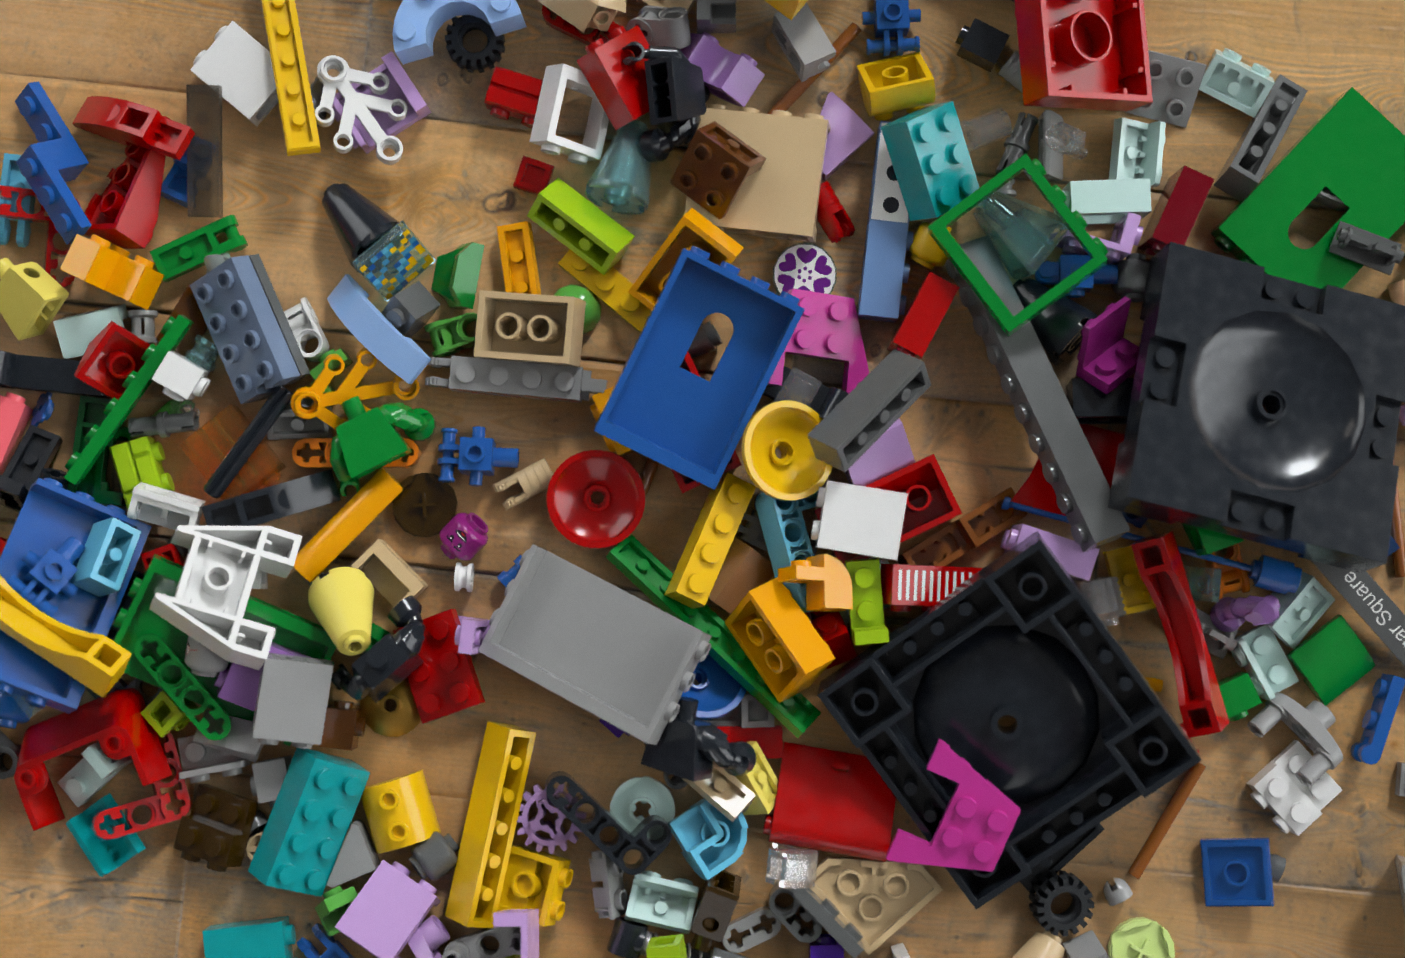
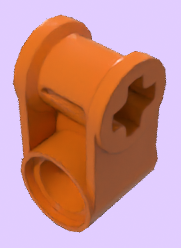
M1239 544L1227 547V553L1223 558L1243 563ZM1205 560L1209 586L1216 600L1222 599L1225 594L1237 591L1243 593L1250 591V581L1246 570Z

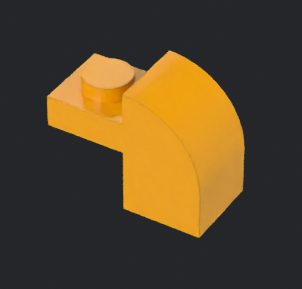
M828 554L806 557V560L791 561V566L778 569V582L806 584V611L838 612L853 609L851 577L844 564L836 557Z

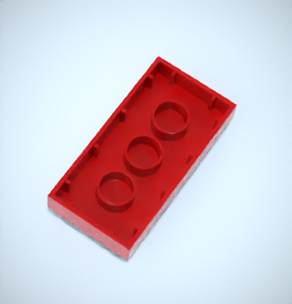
M1015 0V18L1024 106L1127 112L1153 102L1144 0Z

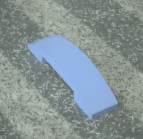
M345 274L327 298L333 311L366 349L408 384H412L431 361V358L411 338L404 337L367 299L370 295L349 274Z

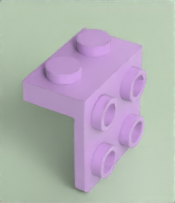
M1128 212L1115 223L1110 241L1099 238L1108 250V253L1105 255L1108 258L1106 264L1113 265V263L1116 264L1118 261L1123 260L1131 254L1133 245L1137 246L1143 233V227L1139 226L1140 215ZM1069 229L1057 239L1056 246L1063 248L1062 253L1066 255H1088Z

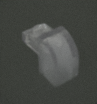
M773 843V847L769 848L765 882L781 888L815 887L819 852L814 849H800L790 845Z

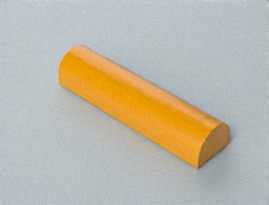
M382 467L298 552L294 568L306 580L313 582L403 491L397 479Z

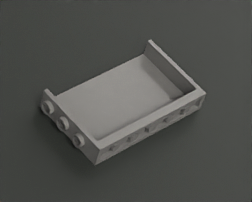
M532 544L531 548L526 550L521 557L519 564L521 568L515 579H512L505 589L504 595L506 597L501 607L492 614L489 621L490 628L478 651L641 741L657 745L667 723L673 722L679 712L680 705L678 702L683 692H687L695 680L693 672L698 662H702L707 657L711 648V644L708 642L712 636L567 560Z

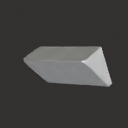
M1045 110L1038 118V160L1047 172L1044 176L1047 181L1063 180V118L1052 110Z
M302 399L301 401L303 407H309L313 403V399ZM289 403L268 431L267 440L332 438L333 428L317 417L312 419L299 418L294 414ZM327 406V407H326V408H328L329 410L332 411V406Z

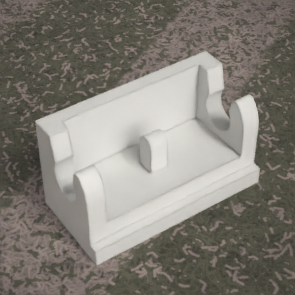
M141 482L133 489L127 517L176 530L178 525L199 526L203 513L202 506H205L206 501Z

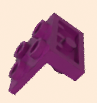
M1126 296L1115 304L1111 303L1095 319L1087 321L1081 332L1083 339L1081 349L1077 354L1078 365L1076 375L1105 394L1110 393L1134 374L1136 370L1139 346L1123 337L1131 299Z

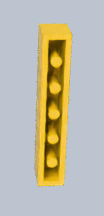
M487 721L445 912V917L466 927L494 928L493 913L498 912L537 733L513 724Z

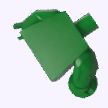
M359 396L343 402L341 407L348 421L336 427L337 434L332 438L330 463L337 479L340 481L341 495L347 496V485L355 486L358 492L360 490L359 478L412 453L395 427L403 429L405 434L415 441H425L434 434L436 429V421L433 415L425 409H412L400 402L383 404L366 412Z

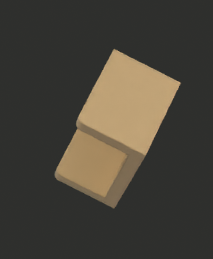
M378 539L351 565L352 568L359 569L365 573V576L371 580L373 586L393 608L408 596L413 595L416 599L429 586L382 539Z

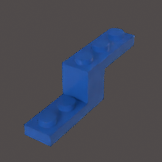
M39 81L28 83L14 102L40 143L29 145L16 163L36 194L39 203L44 207L54 223L56 230L60 233L65 243L69 245L73 243L76 234L83 236L92 225L65 182L75 180L89 162Z

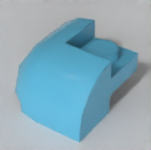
M703 798L667 824L683 850L681 854L697 875L708 881L733 864L743 854V849L747 842V828L749 827L743 813L732 823Z

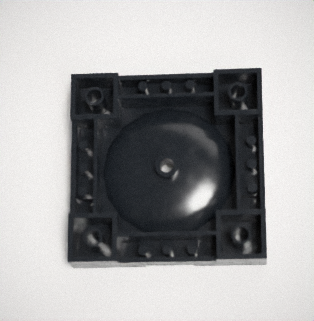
M1169 242L1150 259L1140 320L1144 321L1138 359L1124 441L1118 445L1108 508L1168 524L1180 522L1298 553L1300 558L1358 573L1386 564L1399 466L1393 465L1400 408L1405 404V306L1331 285H1326L1320 289L1265 274V267ZM1262 404L1266 407L1267 412L1263 409Z
M1038 531L957 586L953 593L902 628L900 626L889 634V642L874 644L822 680L817 694L855 747L861 749L929 842L932 841L958 784L927 770V763L938 739L945 741L950 746V749L961 758L963 757L972 765L975 771L984 779H988L1020 808V814L993 872L945 867L975 909H978L1031 874L1032 867L1141 795L1146 798L1202 761L1191 740L1137 666L1128 657ZM1004 715H1011L1016 719L1008 727L1000 725L998 720Z

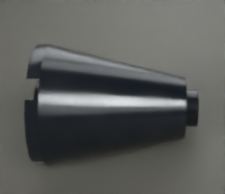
M346 183L333 184L326 189L322 205L352 267L357 272L362 273L360 268L363 265L367 267L366 270L368 272L375 271L384 266L382 262L385 259L391 261L399 253L396 250L388 258L383 255L376 262L372 263L370 260L391 242L397 247L399 242L405 238L402 234L406 230L405 227ZM374 264L376 268L370 271L368 267Z
M1031 278L1025 281L1019 279L1013 284L1023 308H1026L1050 290V288ZM1063 296L1030 322L1048 360L1057 366L1064 362L1060 358L1062 354L1067 352L1071 356L1081 346L1083 339L1081 332L1084 325L1090 319L1098 317V315Z

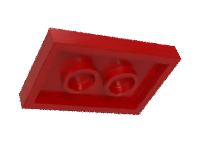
M449 609L422 619L426 627L424 631L425 640L418 655L424 663L408 676V681L421 722L426 724L485 703V699L471 655L458 653L459 645H455L456 628L458 625H461L456 609ZM403 627L393 630V633L395 634Z

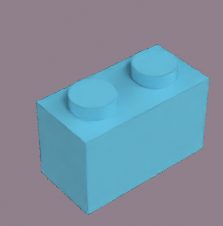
M114 517L94 523L85 544L86 549L81 554L77 564L78 570L73 575L71 582L98 597L119 592L141 531Z

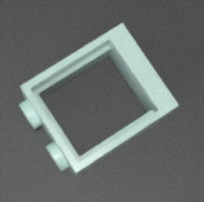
M1150 178L1070 181L1062 189L1067 197V201L1064 203L1072 213L1075 210L1078 211L1087 225L1115 224L1128 212L1140 215L1141 219H1143L1151 212ZM1059 218L1060 226H1066Z

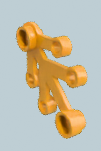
M363 348L357 353L356 364L336 391L323 393L334 375H339L343 372L345 364L341 356L330 354L324 359V369L310 387L297 389L291 397L290 405L294 414L299 418L312 419L317 417L336 430L338 425L347 422L348 419L346 416H337L326 408L327 406L341 405L343 402L359 396L360 400L395 394L402 400H411L418 394L420 386L418 380L415 379L407 389H400L399 383L403 379L396 375L392 381L356 387L366 372L377 364V358L368 349ZM364 354H371L373 356L369 364L361 362ZM331 360L340 361L339 368L335 370L329 369L328 364ZM310 397L313 399V403L309 407H303L301 405L302 399ZM363 404V406H364L366 412L369 411V410H371L370 408H368L367 406H365V405Z

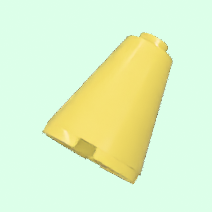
M352 567L333 568L328 570V575L321 579L318 576L313 580L308 590L309 607L342 654L348 656L359 655L366 651L371 643L374 587L371 580L359 569Z

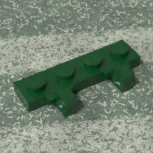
M80 395L72 455L76 451L81 454L88 444L84 441V438L95 424L99 427L107 417L103 414V411L112 399ZM120 427L84 480L77 485L69 482L67 490L73 493L77 491L87 493L94 497V502L104 506L110 504L126 506L122 492L109 491L110 483L106 482V474L110 453L109 448L116 445V440H134L131 437V433H129L128 427Z

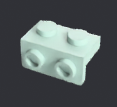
M1123 117L1114 119L1109 180L1150 178V188L1160 185L1163 171V149L1166 140L1165 122L1157 121L1148 124Z
M643 871L642 874L634 875L625 920L689 934L699 887L693 886V882L687 879L675 878L674 881L663 879L660 874L652 871Z

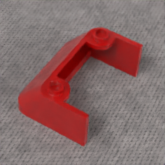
M123 688L114 691L104 697L78 706L77 710L70 714L61 713L32 725L25 731L14 774V781L33 831L66 819L44 761L98 740L103 753L114 760L123 759L131 755L143 787L173 775L156 731L141 715V712L146 708V704L142 695L136 689Z

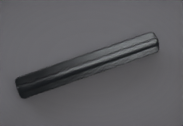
M281 385L276 387L205 484L203 490L208 495L216 499L222 496L290 403L293 395L291 391Z

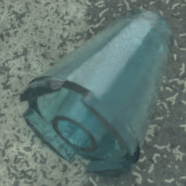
M634 120L618 129L586 185L585 194L597 206L602 207L604 202L613 206L612 212L626 215L642 214L644 209L648 208L650 203L651 162L644 158L640 147L643 132L649 130L643 122Z

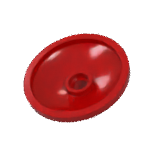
M587 450L569 457L556 469L548 485L547 508L554 526L566 539L587 548L610 547L626 539L640 523L645 509V489L640 475L631 463L610 451ZM596 491L601 492L604 496L603 502L595 503L592 499V494Z

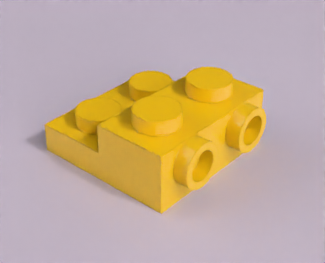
M512 844L498 911L506 909H539V925L543 927L555 925L556 921L561 920L565 912L566 904L561 899L564 888H568L573 879V869L569 868L571 860L544 851L536 852Z

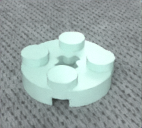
M650 776L634 777L623 782L616 789L610 803V814L630 833L645 819L642 815L638 817L634 815V811L637 809L635 803L639 801L643 804L648 802L651 805V808L648 810L650 816H660L667 823L675 817V802L670 790L661 781ZM661 825L650 827L647 831V838L650 840L661 838L664 828Z

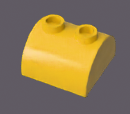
M920 52L857 65L860 90L869 117L874 116L876 120L885 121L891 119L895 111L906 109L907 113H913L924 108L925 105L935 102L934 77Z
M423 769L364 788L361 800L377 853H385L429 839L432 833L436 831L441 833Z

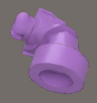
M1249 595L1247 598L1224 597L1213 605L1210 611V618L1212 623L1224 632L1237 630L1245 620L1251 622L1253 626L1270 624L1279 617L1280 602L1274 595H1266L1265 597Z

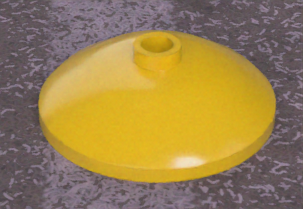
M785 400L764 406L753 415L743 434L742 459L747 474L763 493L778 500L794 501L811 496L818 491L819 487L825 484L833 467L815 457L807 435L823 418L819 417L815 410L803 403ZM776 448L781 452L780 458H777L775 455Z

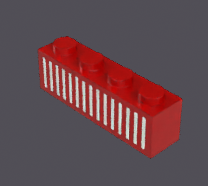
M881 564L880 575L883 604L891 605V611L911 612V605L922 606V612H925L953 593L957 586L983 568Z

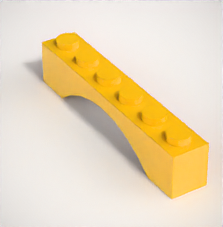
M0 576V630L101 697H104L124 674L132 653L103 634L75 629L51 618L22 598Z

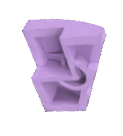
M832 91L827 95L820 115L824 116L825 120L829 121L831 127L830 133L828 132L822 172V179L824 181L848 161L849 157L874 135L870 127Z

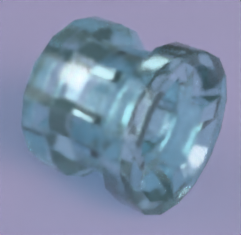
M197 334L194 338L195 345L191 350L186 351L184 357L213 373L216 368L215 362L220 357L215 343Z

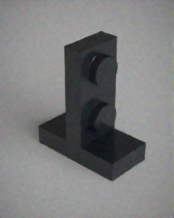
M30 424L4 473L0 475V504L2 506L20 512L31 485L40 477L41 469L50 466L62 444L61 436Z

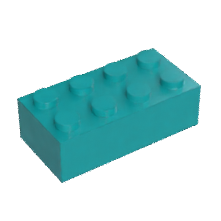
M296 748L248 872L265 886L322 897L371 772L346 758L311 749Z

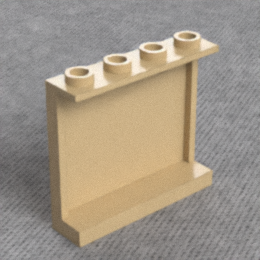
M709 104L708 108H706V113L700 115L701 122L698 129L716 121L767 159L760 170L746 177L724 218L718 219L688 196L686 198L684 214L693 208L724 233L815 243L817 235L815 224L828 132L830 133L831 130L829 121L825 120L824 116L814 113H806L804 117L791 116L790 112L783 110H774L772 114L759 113L760 110L752 107H741L740 111L727 110L728 107L724 105Z

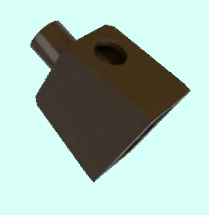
M722 870L708 881H705L692 918L690 931L695 933L691 943L692 947L702 952H709L714 940L722 942L740 896L742 877Z

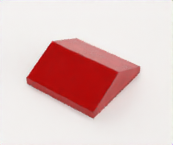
M111 321L88 344L74 376L112 399L115 397L119 400L126 390L122 387L124 381L133 370L137 373L145 363L141 358L151 344Z

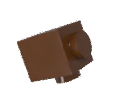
M334 700L333 705L327 706L322 741L319 747L350 751L358 748V739L364 736L366 717H361L360 708H353L354 702Z

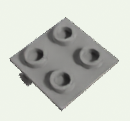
M1148 50L1153 102L1126 113L1186 128L1207 65Z

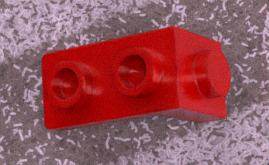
M780 725L756 728L717 726L718 729L728 735L727 740L729 743L757 741L766 759L783 757V728Z

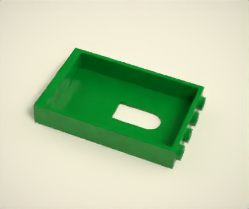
M1351 87L1341 94L1269 170L1245 199L1239 202L1211 232L1216 238L1214 240L1215 244L1226 253L1231 252L1240 261L1265 267V274L1320 289L1326 285L1343 288L1364 265L1328 252L1339 221L1387 239L1405 222V135ZM1326 187L1344 203L1348 210L1313 247L1308 249L1298 248L1289 239V226Z

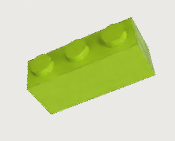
M560 178L555 179L538 194L527 214V217L603 275L622 259L635 238L632 233Z

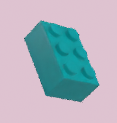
M953 101L926 106L881 127L910 221L937 218L980 188Z

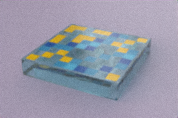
M402 220L351 263L388 302L395 294L399 293L437 260Z

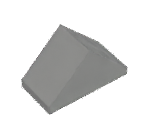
M358 819L352 823L326 884L327 886L333 888L374 871L380 865V860L363 821Z

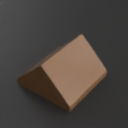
M734 537L709 599L731 614L750 590L767 583L774 574L771 562L749 545Z

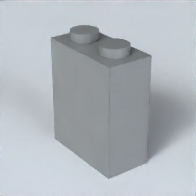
M269 653L267 660L261 667L251 729L252 737L258 738L259 743L266 745H278L279 741L292 742V746L303 749L312 748V744L321 745L333 672L331 660Z

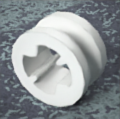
M457 562L454 573V590L460 591V589L465 588L467 592H472L474 585V563L463 566L461 562Z

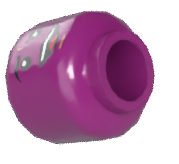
M472 512L469 514H456L439 533L442 542L441 550L450 559L471 560L488 542V527L486 523Z

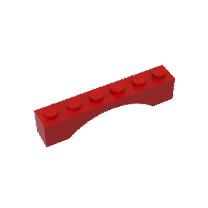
M1169 531L1141 538L1131 544L1140 577L1154 601L1166 634L1175 671L1178 705L1188 738L1221 732L1229 724V718L1174 533Z

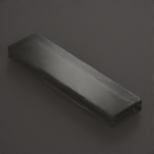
M186 85L187 126L191 127L195 132L193 139L187 147L188 217L223 218L222 86Z

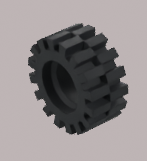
M462 15L460 18L454 16L451 19L453 24H448L446 28L445 42L450 57L454 63H457L459 68L462 70L466 68L471 73H474V70L483 73L485 72L484 68L489 67L491 70L495 67L494 63L496 61L498 63L501 61V53L505 52L504 34L495 36L489 24L481 18L472 15ZM472 30H480L488 38L486 47L477 53L469 52L463 46L465 35Z
M1060 870L1058 875L1055 871L1049 872V879L1042 875L1039 879L1043 883L1040 886L1034 883L1032 886L1036 894L1029 893V899L1032 901L1029 904V909L1033 912V917L1047 932L1050 931L1053 935L1058 936V933H1060L1063 937L1069 936L1068 930L1073 934L1078 933L1079 931L1076 926L1080 924L1085 928L1087 923L1084 921V918H1092L1093 913L1088 909L1094 908V902L1090 899L1093 898L1092 893L1072 873L1068 874L1066 871ZM1064 892L1071 894L1072 902L1066 911L1060 914H1055L1051 911V903L1057 895Z

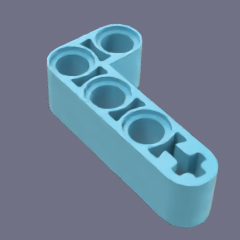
M818 491L807 498L794 501L778 500L763 492H760L756 497V510L775 578L778 577V569L791 566V561L806 560V557L814 556L802 511L816 507ZM783 582L785 587L791 591L794 600L804 613L812 612L806 611V584Z

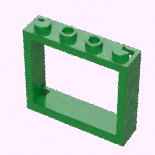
M1026 153L928 226V233L1008 337L1104 267L1108 261V258L1105 256L1108 250L1098 237L1091 238L1085 230L1088 225L1082 215L1076 210L1073 213L1064 203L1067 201V197L1057 184L1051 186L1044 177L1047 172L1043 165L1036 158L1031 160ZM1024 171L1087 252L1091 260L1013 316L947 230V227Z

